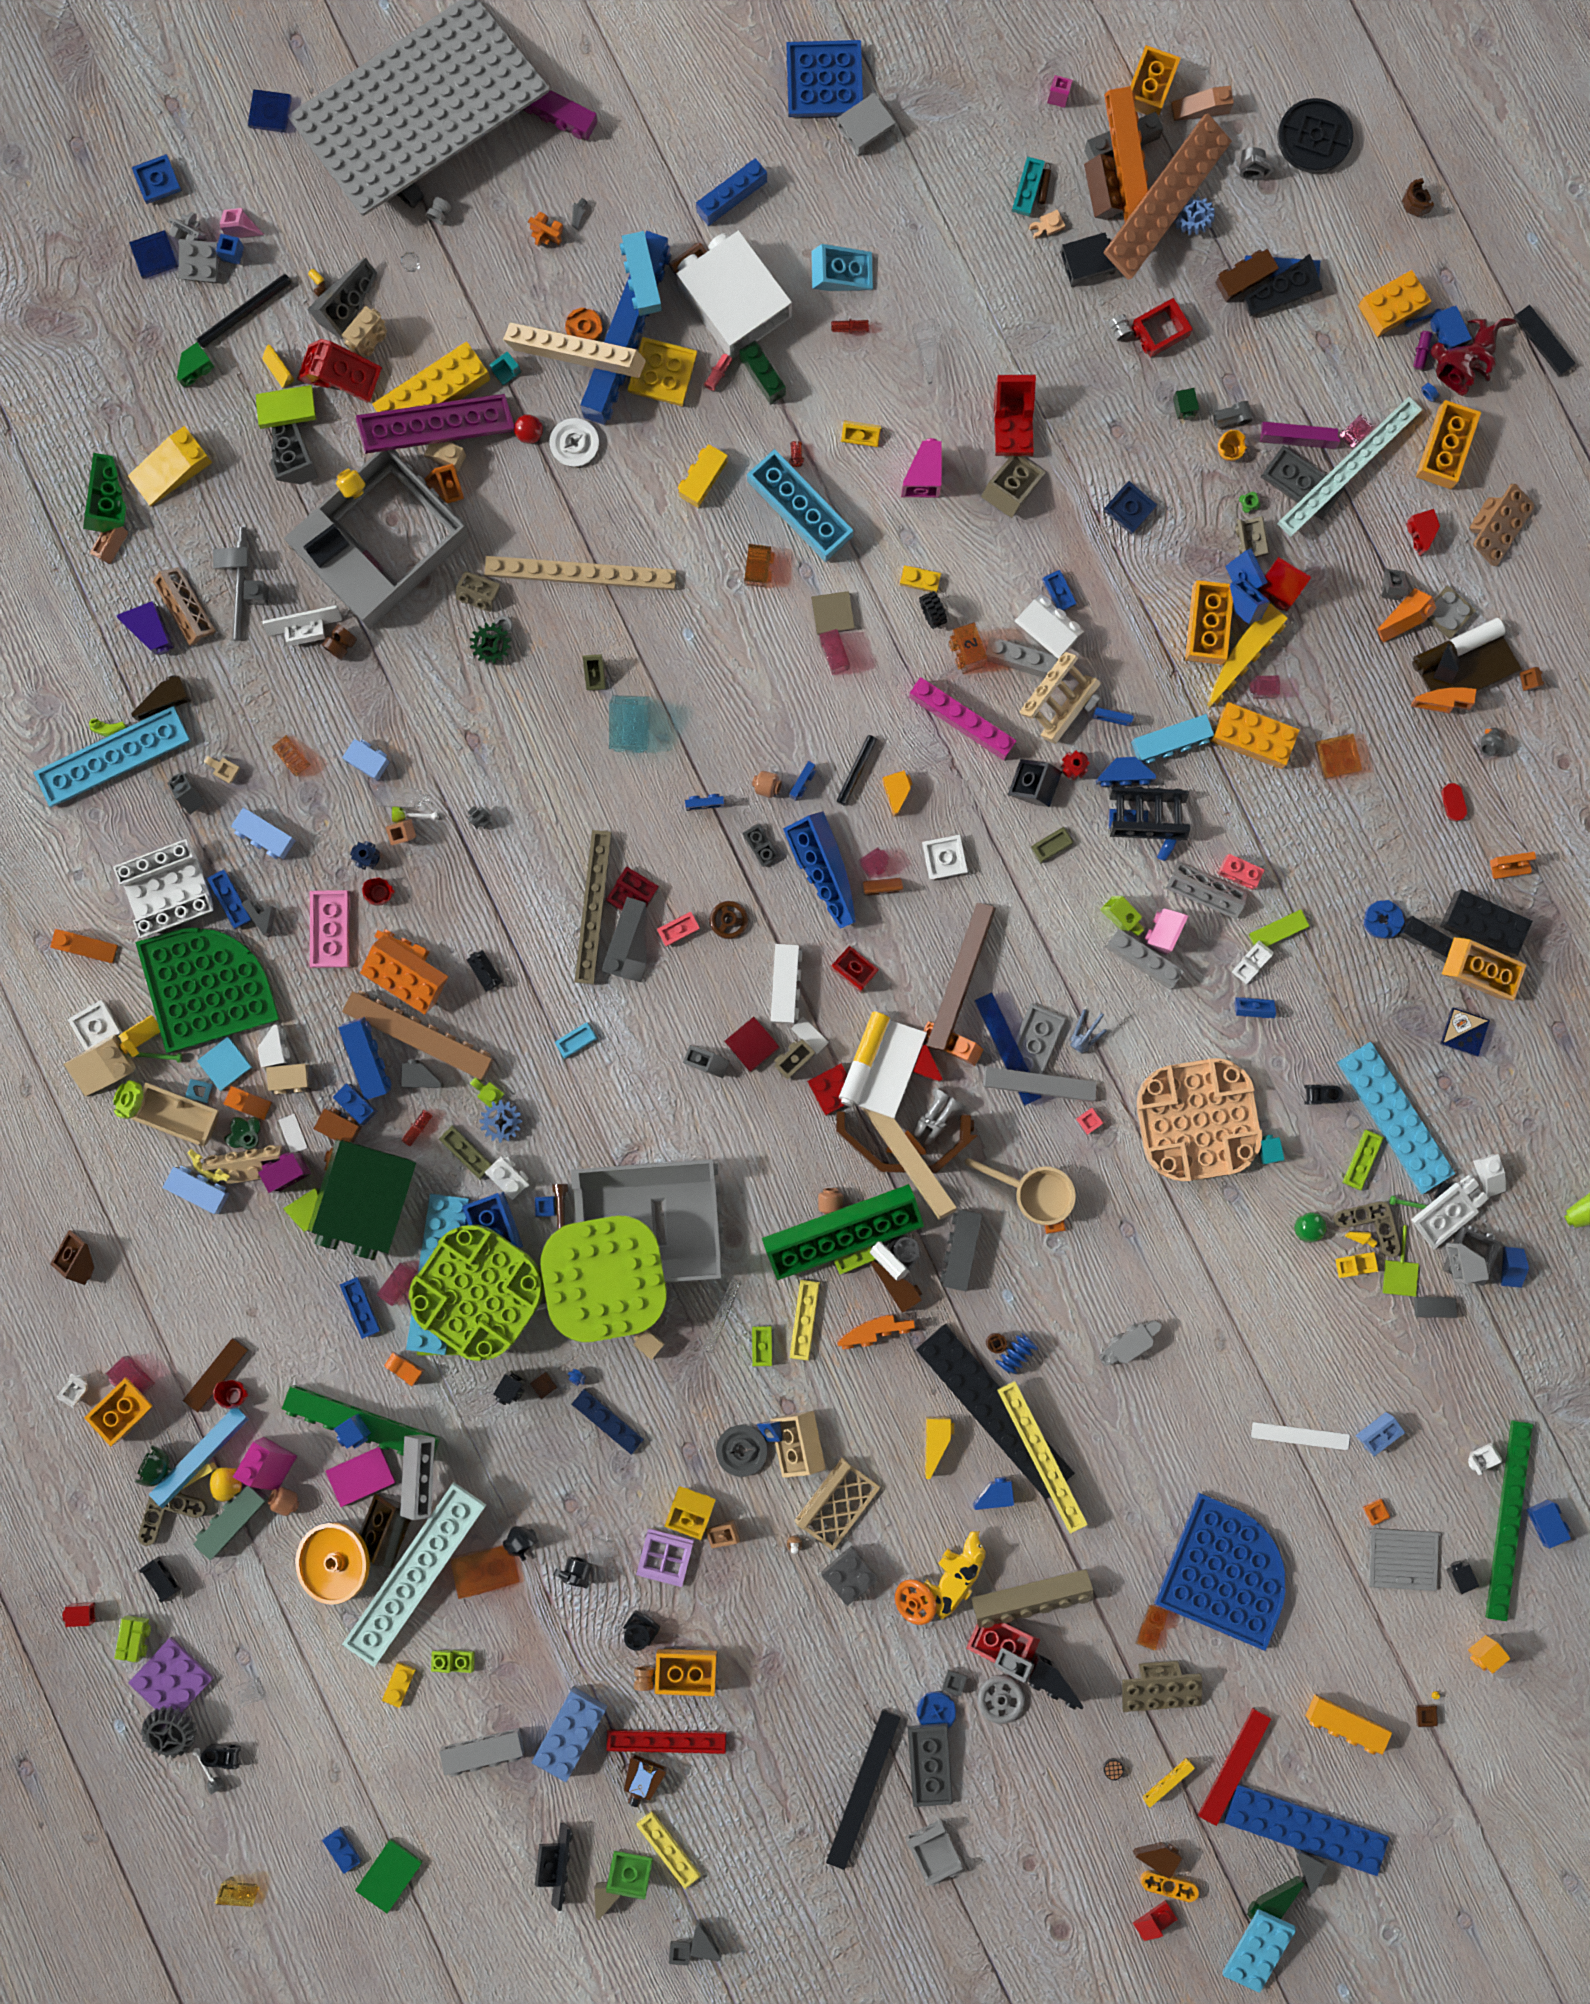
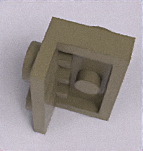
M1260 516L1245 521L1238 519V526H1235L1237 537H1240L1241 544L1238 545L1240 554L1248 549H1252L1256 558L1269 555L1270 551L1264 517Z

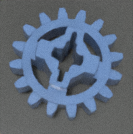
M1199 196L1196 200H1193L1191 197L1174 220L1176 228H1181V233L1188 231V235H1191L1192 232L1198 235L1200 230L1206 232V227L1211 228V222H1214L1215 209L1212 208L1211 202L1207 203L1206 198L1201 201Z
M499 1100L497 1105L492 1101V1107L486 1105L487 1112H481V1115L484 1117V1119H479V1123L484 1124L480 1127L481 1131L487 1130L485 1136L492 1135L491 1141H494L495 1138L499 1139V1143L502 1142V1138L510 1141L509 1136L516 1137L514 1131H520L521 1129L517 1125L522 1123V1119H517L521 1113L515 1112L517 1108L515 1105L509 1107L510 1101L503 1104L502 1100ZM497 1109V1113L494 1116H489L492 1111ZM504 1109L508 1110L513 1117L507 1116L504 1113ZM500 1113L503 1120H506V1122L502 1123L501 1129L498 1122H495V1120H499ZM488 1125L494 1126L497 1129V1133L493 1132ZM508 1126H512L508 1132L504 1133Z

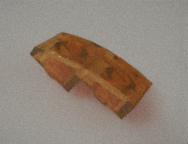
M1149 1605L1135 1644L1155 1651L1161 1631L1164 1630L1169 1611Z

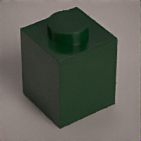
M1195 388L1175 392L1173 401L1177 419H1193L1199 411Z

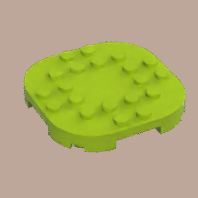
M611 1216L568 1224L554 1232L547 1240L541 1254V1272L547 1308L554 1326L564 1336L578 1342H595L629 1336L647 1330L660 1318L667 1302V1288L659 1243L653 1231L646 1224L630 1216Z
M465 1225L452 1229L437 1242V1247L411 1283L409 1290L411 1313L422 1329L430 1331L458 1351V1355L474 1361L493 1359L512 1347L538 1309L544 1292L542 1274L538 1265L529 1255L492 1229L481 1225Z

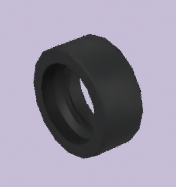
M415 183L397 194L401 200L412 208H415L424 198L423 193Z

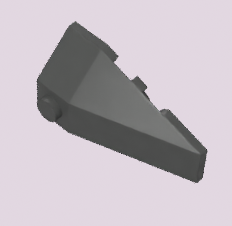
M363 258L321 294L307 310L319 325L338 338L344 339L342 334L356 318L359 310L362 309L364 305L362 302L366 293L370 291L377 274L376 270L367 258Z

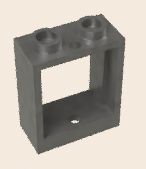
M1466 1225V1228L1461 1227L1458 1229L1453 1243H1462L1464 1236L1467 1235L1489 1244L1484 1259L1491 1270L1501 1242L1495 1240L1496 1236L1477 1233L1478 1229ZM1447 1256L1442 1271L1452 1274L1449 1256ZM1486 1280L1471 1283H1474L1479 1286H1484Z

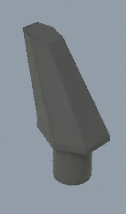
M581 198L577 204L574 203L572 206V226L576 230L585 212L583 208L587 201L584 198Z

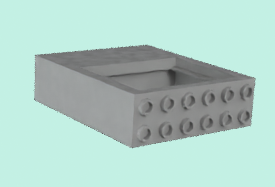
M396 450L377 452L357 470L365 482V487L362 490L364 493L356 499L353 497L346 498L338 488L284 537L292 550L369 630L469 538L468 528L462 518L458 515L455 517L452 508L446 502L443 503L439 499L440 496L434 489L431 488L429 490L425 480L419 474L416 475L413 472V468L406 461H402ZM391 471L451 532L398 582L339 521L348 510ZM335 524L350 545L319 568L303 546L329 526Z

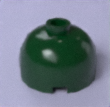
M153 1445L150 1447L153 1451L151 1454L146 1453L137 1474H140V1478H135L134 1483L146 1487L158 1485L172 1470L169 1468L170 1460L166 1452Z

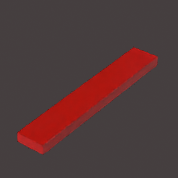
M1252 1708L1198 1813L1200 1818L1217 1826L1271 1721L1269 1716Z
M607 1729L606 1751L726 1754V1732Z

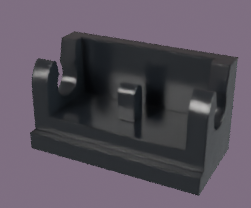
M159 1556L139 1569V1572L144 1574L160 1598V1603L181 1589Z

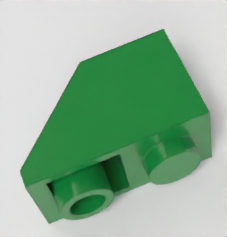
M198 342L181 352L177 380L183 388L191 386L195 383L196 379L202 375H207L215 367Z

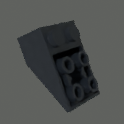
M1035 1652L1031 1661L1034 1667L1027 1681L1030 1683L1029 1686L1037 1691L1045 1690L1048 1692L1047 1695L1055 1700L1059 1698L1064 1700L1065 1704L1076 1710L1077 1707L1083 1709L1081 1701L1053 1661Z

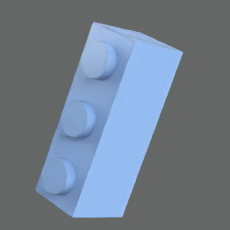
M244 807L231 825L236 830L234 834L242 839L248 837L252 840L250 844L258 849L264 847L268 850L266 854L274 859L280 857L284 860L296 841Z
M183 1165L173 1167L162 1188L213 1214H219L230 1194L225 1191L226 1187L215 1183V1185L209 1183V1179L201 1174L193 1175L191 1173L192 1170Z

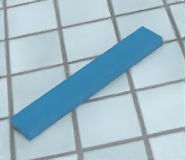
M239 1408L231 1409L149 1493V1496L163 1509L235 1435L249 1418Z

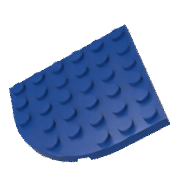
M1198 1492L1154 1604L1266 1651L1285 1598V1570L1279 1550L1267 1531L1252 1517L1230 1505Z

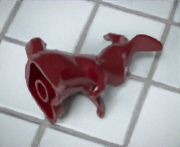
M1512 318L1498 319L1492 326L1487 327V319L1468 320V323H1478L1480 325L1472 345L1446 349L1444 344L1440 342L1433 345L1431 355L1438 361L1436 368L1437 377L1461 396L1466 395L1469 386L1474 384L1475 373L1472 370L1481 373L1485 381L1489 382L1491 379L1489 373L1496 366L1495 357L1492 355L1496 350L1497 331L1500 327L1516 324L1517 321ZM1479 361L1485 362L1487 364V368L1485 369Z

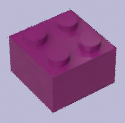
M287 1152L279 1157L280 1160L273 1163L271 1161L262 1166L263 1170L258 1172L268 1193H279L312 1174L302 1155L294 1152Z

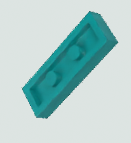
M1027 156L1012 212L1030 217L1045 161Z

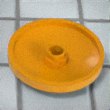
M336 1522L322 1524L310 1530L300 1542L296 1554V1572L301 1586L313 1599L324 1604L343 1603L355 1597L367 1581L370 1570L368 1549L362 1537L351 1527Z

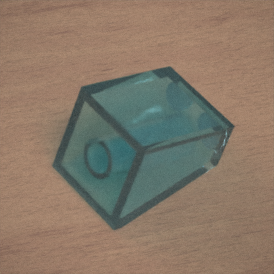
M612 695L609 702V749H614L615 752H624L627 749L633 750L635 753H642L644 750H648L651 697Z

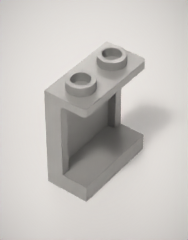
M874 93L837 117V128L858 156L864 152L866 145L889 130L891 133L895 131L896 119L891 112L888 113L883 100L880 97L877 98Z
M941 1819L905 1836L906 1843L912 1851L927 1886H936L943 1881L942 1879L948 1876L954 1877L963 1869L959 1856Z

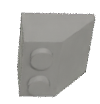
M1446 1243L1454 1282L1466 1284L1489 1279L1490 1268L1484 1258L1461 1243Z

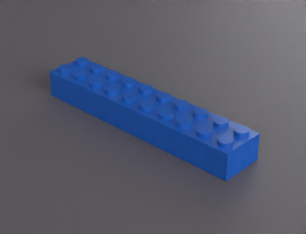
M646 230L645 237L656 285L658 286V283L664 279V267L669 265L671 260L670 246L667 237ZM628 280L604 343L637 350L639 344L638 336L644 332L646 325L644 321L646 316L649 317L650 314L639 316L638 309L634 310L632 298L635 297L634 291L630 292ZM594 368L580 404L585 419L605 425L606 421L611 419L613 413L612 405L618 401V389L620 385L623 386L626 375Z

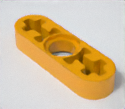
M1151 1870L1143 1872L1140 1878L1143 1888L1149 1892L1186 1902L1195 1901L1199 1895L1196 1885L1188 1880L1173 1876L1171 1879H1168L1161 1873ZM1150 1876H1152L1155 1882L1160 1883V1889H1158V1884L1152 1882L1148 1885L1145 1880L1150 1879ZM1167 1881L1175 1883L1172 1891L1164 1889V1884ZM1179 1884H1181L1180 1887L1184 1890H1188L1191 1887L1193 1893H1189V1896H1187L1184 1891L1179 1890Z

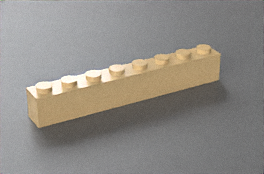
M509 323L503 338L514 351L637 378L640 377L646 362L636 349L515 323Z

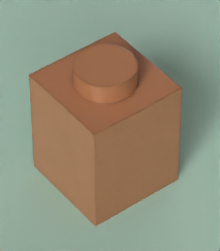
M411 819L396 822L385 827L391 845L407 842L417 837Z

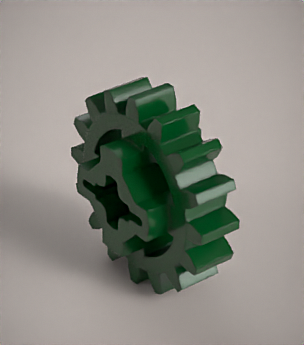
M486 622L485 628L478 626L479 631L472 632L475 638H470V641L474 643V645L470 646V649L475 650L473 656L479 655L478 660L480 662L485 659V664L489 665L490 660H492L493 664L496 665L497 659L503 662L502 656H509L506 650L512 649L508 645V642L512 640L511 638H506L509 633L508 631L502 632L503 627L501 625L496 628V623H492L490 627ZM488 631H494V632H497L498 634L489 635L487 632H488ZM480 637H482V642L478 646ZM488 640L494 641L492 648L488 646ZM503 642V647H502V649H501V651H500V650H499L500 643ZM492 652L494 656H486L484 653Z

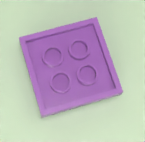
M170 1637L128 1684L154 1709H160L163 1705L168 1709L172 1705L174 1710L180 1707V1712H183L214 1677Z

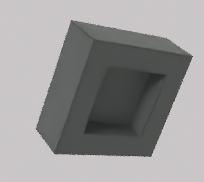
M948 1669L942 1690L961 1696L967 1676Z
M671 1941L669 1964L689 1966L691 1942Z

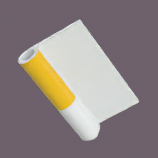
M872 1012L840 1093L841 1103L850 1107L856 1105L894 1119L927 1033L891 1021L888 1016L882 1013Z

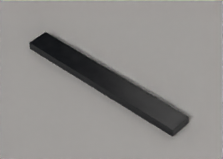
M884 1709L881 1710L827 1856V1864L842 1870L846 1868L901 1718L897 1714Z

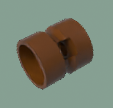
M337 624L331 632L332 637H327L321 645L336 658L342 660L348 653L347 648H352L358 639L344 627Z

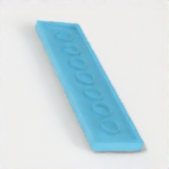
M172 706L33 773L49 807L52 808L191 742L176 708Z
M1368 1042L1337 1062L1420 1194L1426 1193L1455 1174L1371 1042Z
M430 1194L418 1274L437 1247V1242L452 1229L466 1225L467 1219L462 1206L469 1204L470 1199ZM411 1313L406 1350L446 1355L447 1344L430 1331L422 1329Z

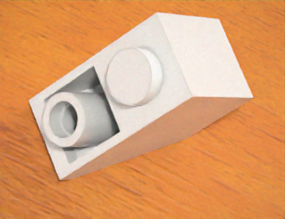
M273 1025L257 1048L262 1068L288 1064L290 1053L284 1043L286 1032L280 1025Z

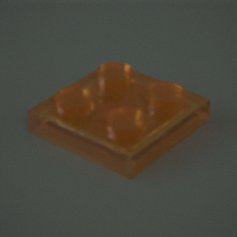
M1353 733L1315 742L1323 780L1362 771Z

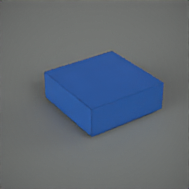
M555 1196L535 1197V1217L556 1216Z

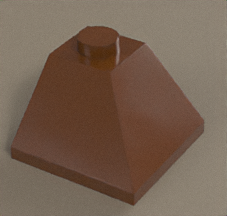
M69 1230L50 1265L64 1278L86 1285L87 1281L92 1277L95 1268L89 1246L77 1234Z

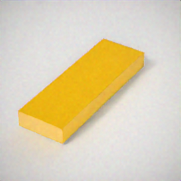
M1185 1758L1143 1795L1142 1798L1149 1808L1195 1769L1192 1763Z

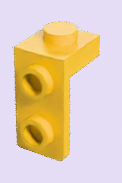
M148 1016L118 1035L122 1042L119 1046L125 1054L129 1052L132 1058L139 1054L136 1047L160 1033L158 1022L154 1016Z

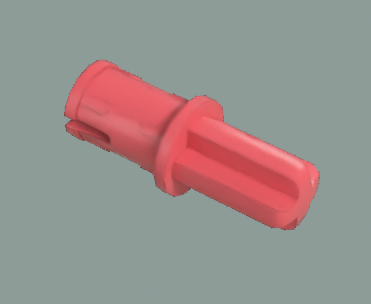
M723 354L716 366L712 367V372L704 383V386L709 390L714 391L720 379L725 377L724 373L732 362V358L729 355Z

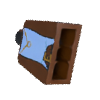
M632 1754L624 1791L631 1793L628 1804L633 1807H639L642 1798L651 1800L666 1774L667 1767Z

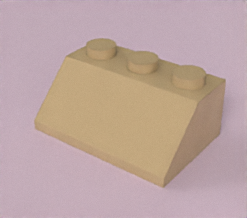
M814 1411L800 1412L770 1419V1421H780L783 1441L775 1442L782 1477L805 1476L826 1470Z

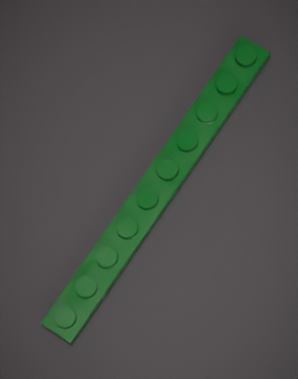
M1511 1420L1485 1615L1488 1619L1506 1622L1509 1612L1533 1428L1531 1423Z

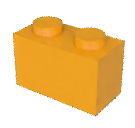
M1486 1635L1468 1649L1472 1655L1470 1657L1471 1661L1483 1671L1487 1670L1492 1674L1511 1659L1496 1641Z

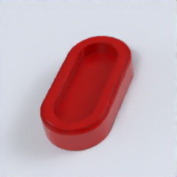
M1449 783L1443 787L1441 796L1447 817L1451 821L1457 822L1465 818L1467 808L1461 787L1456 783Z

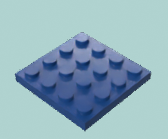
M861 40L786 42L788 117L840 116L863 100Z

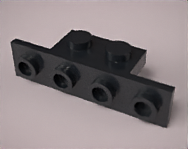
M560 1823L558 1843L539 1844L535 1877L536 1887H553L551 1905L558 1911H562V1905L565 1902L564 1887L568 1879L566 1869L567 1863L570 1860L569 1842L572 1841L571 1828L565 1823Z

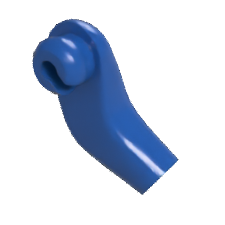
M1165 839L1157 858L1166 861L1174 850L1177 840Z

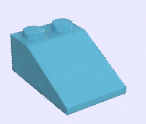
M821 244L811 251L812 289L825 291L873 289L872 252Z

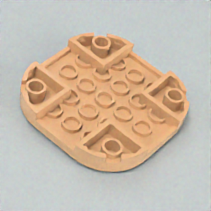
M1212 1058L1168 1065L1155 1070L1143 1081L1137 1095V1113L1144 1152L1148 1162L1155 1171L1171 1180L1191 1181L1234 1174L1251 1164L1261 1147L1262 1130L1259 1128L1253 1091H1255L1254 1086L1247 1073L1229 1060Z

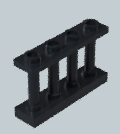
M1112 787L1109 799L1116 800L1117 821H1112L1110 837L1187 840L1190 833V824L1182 823V803H1186L1189 791L1178 788L1169 790L1163 788ZM1124 801H1136V822L1124 820ZM1143 801L1155 802V823L1144 821ZM1163 802L1174 803L1175 823L1163 822Z

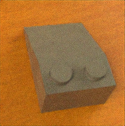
M1010 456L988 482L981 497L1013 518L1046 472L1023 456Z

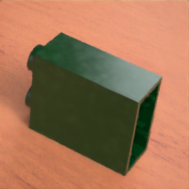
M336 1138L308 1227L311 1233L317 1234L314 1244L337 1250L340 1241L355 1245L353 1255L370 1260L376 1259L378 1251L388 1254L416 1162Z

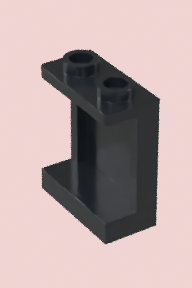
M1106 232L1062 244L1060 254L1071 287L1077 286L1080 280L1108 272L1110 275L1115 274L1117 267L1103 253L1111 242V239L1107 238Z

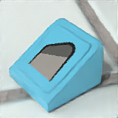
M190 1079L185 1098L207 1103L213 1084Z

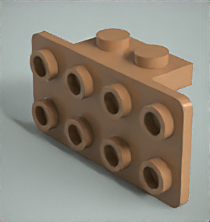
M1510 484L1502 498L1488 497L1469 527L1472 533H1479L1473 546L1492 566L1499 564L1534 509V503L1517 484Z

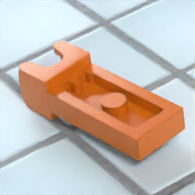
M386 929L383 932L377 930L375 938L380 939L385 935L426 961L430 952L417 944L411 946L412 942L405 938L398 940L394 938V933Z

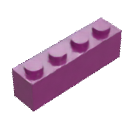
M550 89L547 94L523 109L528 114L533 113L546 123L551 122L562 131L566 130L572 133L575 138L588 141L598 123L595 112Z

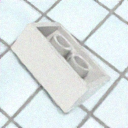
M1041 594L1015 620L1019 626L1058 659L1073 646L1084 632L1077 622L1071 621L1063 610L1057 609L1049 598Z

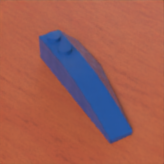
M824 811L808 815L783 828L800 869H804L808 875L807 880L810 884H814L818 890L817 895L827 904V910L838 927L841 929L855 923L854 905L846 869Z

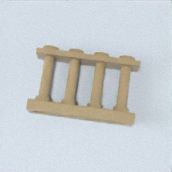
M1064 652L1059 657L1056 664L1047 673L1044 680L1035 689L1033 695L1020 711V714L1031 719L1035 717L1045 728L1040 736L1044 740L1055 744L1101 684L1097 678L1087 675L1083 676L1073 665L1078 659L1077 656ZM1068 671L1079 682L1073 692L1062 681ZM1056 687L1067 697L1062 707L1051 696ZM1045 702L1056 712V715L1050 722L1039 711Z

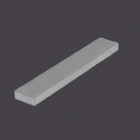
M992 1067L984 1068L983 1087L1094 1102L1096 1099V1082Z

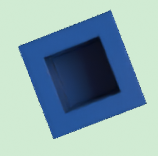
M220 234L216 248L221 261L240 265L244 250L242 242L238 237Z

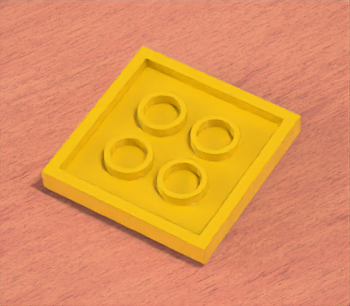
M642 337L638 352L646 362L639 378L631 376L628 393L683 407L698 354L697 351Z

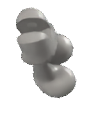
M937 1087L933 1089L935 1100L927 1114L921 1117L913 1134V1137L918 1140L925 1128L930 1130L932 1133L928 1135L924 1143L927 1146H931L940 1134L945 1131L944 1128L949 1126L946 1122L954 1112H961L965 1109L963 1104L951 1097L942 1114L937 1120H934L942 1105L949 1098V1095Z

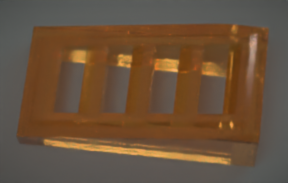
M287 735L272 746V749L294 776H298L311 765ZM285 742L289 744L284 749L279 751L278 748L282 746ZM292 748L293 750L284 757L283 754ZM296 753L297 756L288 762V759ZM297 760H302L296 766H292Z

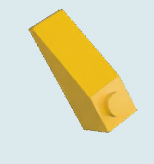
M926 1417V1479H931L951 1440V1435H954V1423H951L950 1418Z

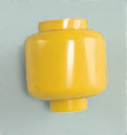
M348 468L337 475L336 485L344 497L356 499L364 493L362 490L365 487V482L356 470Z

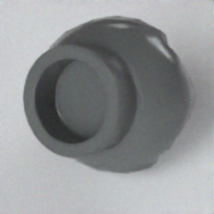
M1497 728L1486 729L1485 735L1481 738L1480 750L1485 756L1498 755L1505 748L1504 740L1500 737L1501 733Z

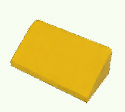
M268 344L262 359L281 387L285 388L294 382V378L273 347Z
M844 420L841 442L878 447L881 425Z

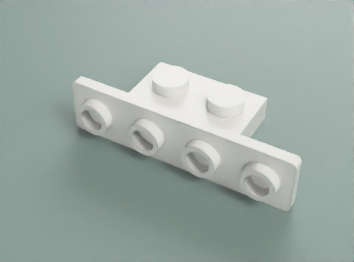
M335 605L269 619L262 623L267 636L285 633L286 643L289 647L325 639L324 624L342 621V616L338 606Z

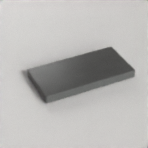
M1283 445L1265 469L1261 478L1299 503L1327 475ZM1342 487L1314 515L1323 520L1345 488Z
M947 1723L907 1726L913 1807L953 1804Z

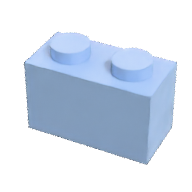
M354 739L342 759L378 781L390 763L386 758L387 754L379 749L375 752L370 748L371 745L363 739L360 742Z

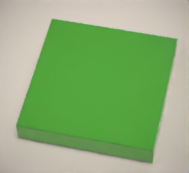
M614 1851L606 1893L645 1900L653 1858Z

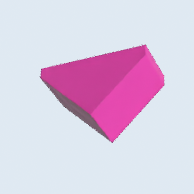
M1055 75L1047 103L1065 108L1073 80Z

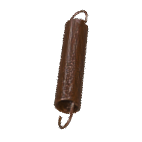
M1043 169L1038 203L1040 204L1046 203L1051 176L1050 169Z

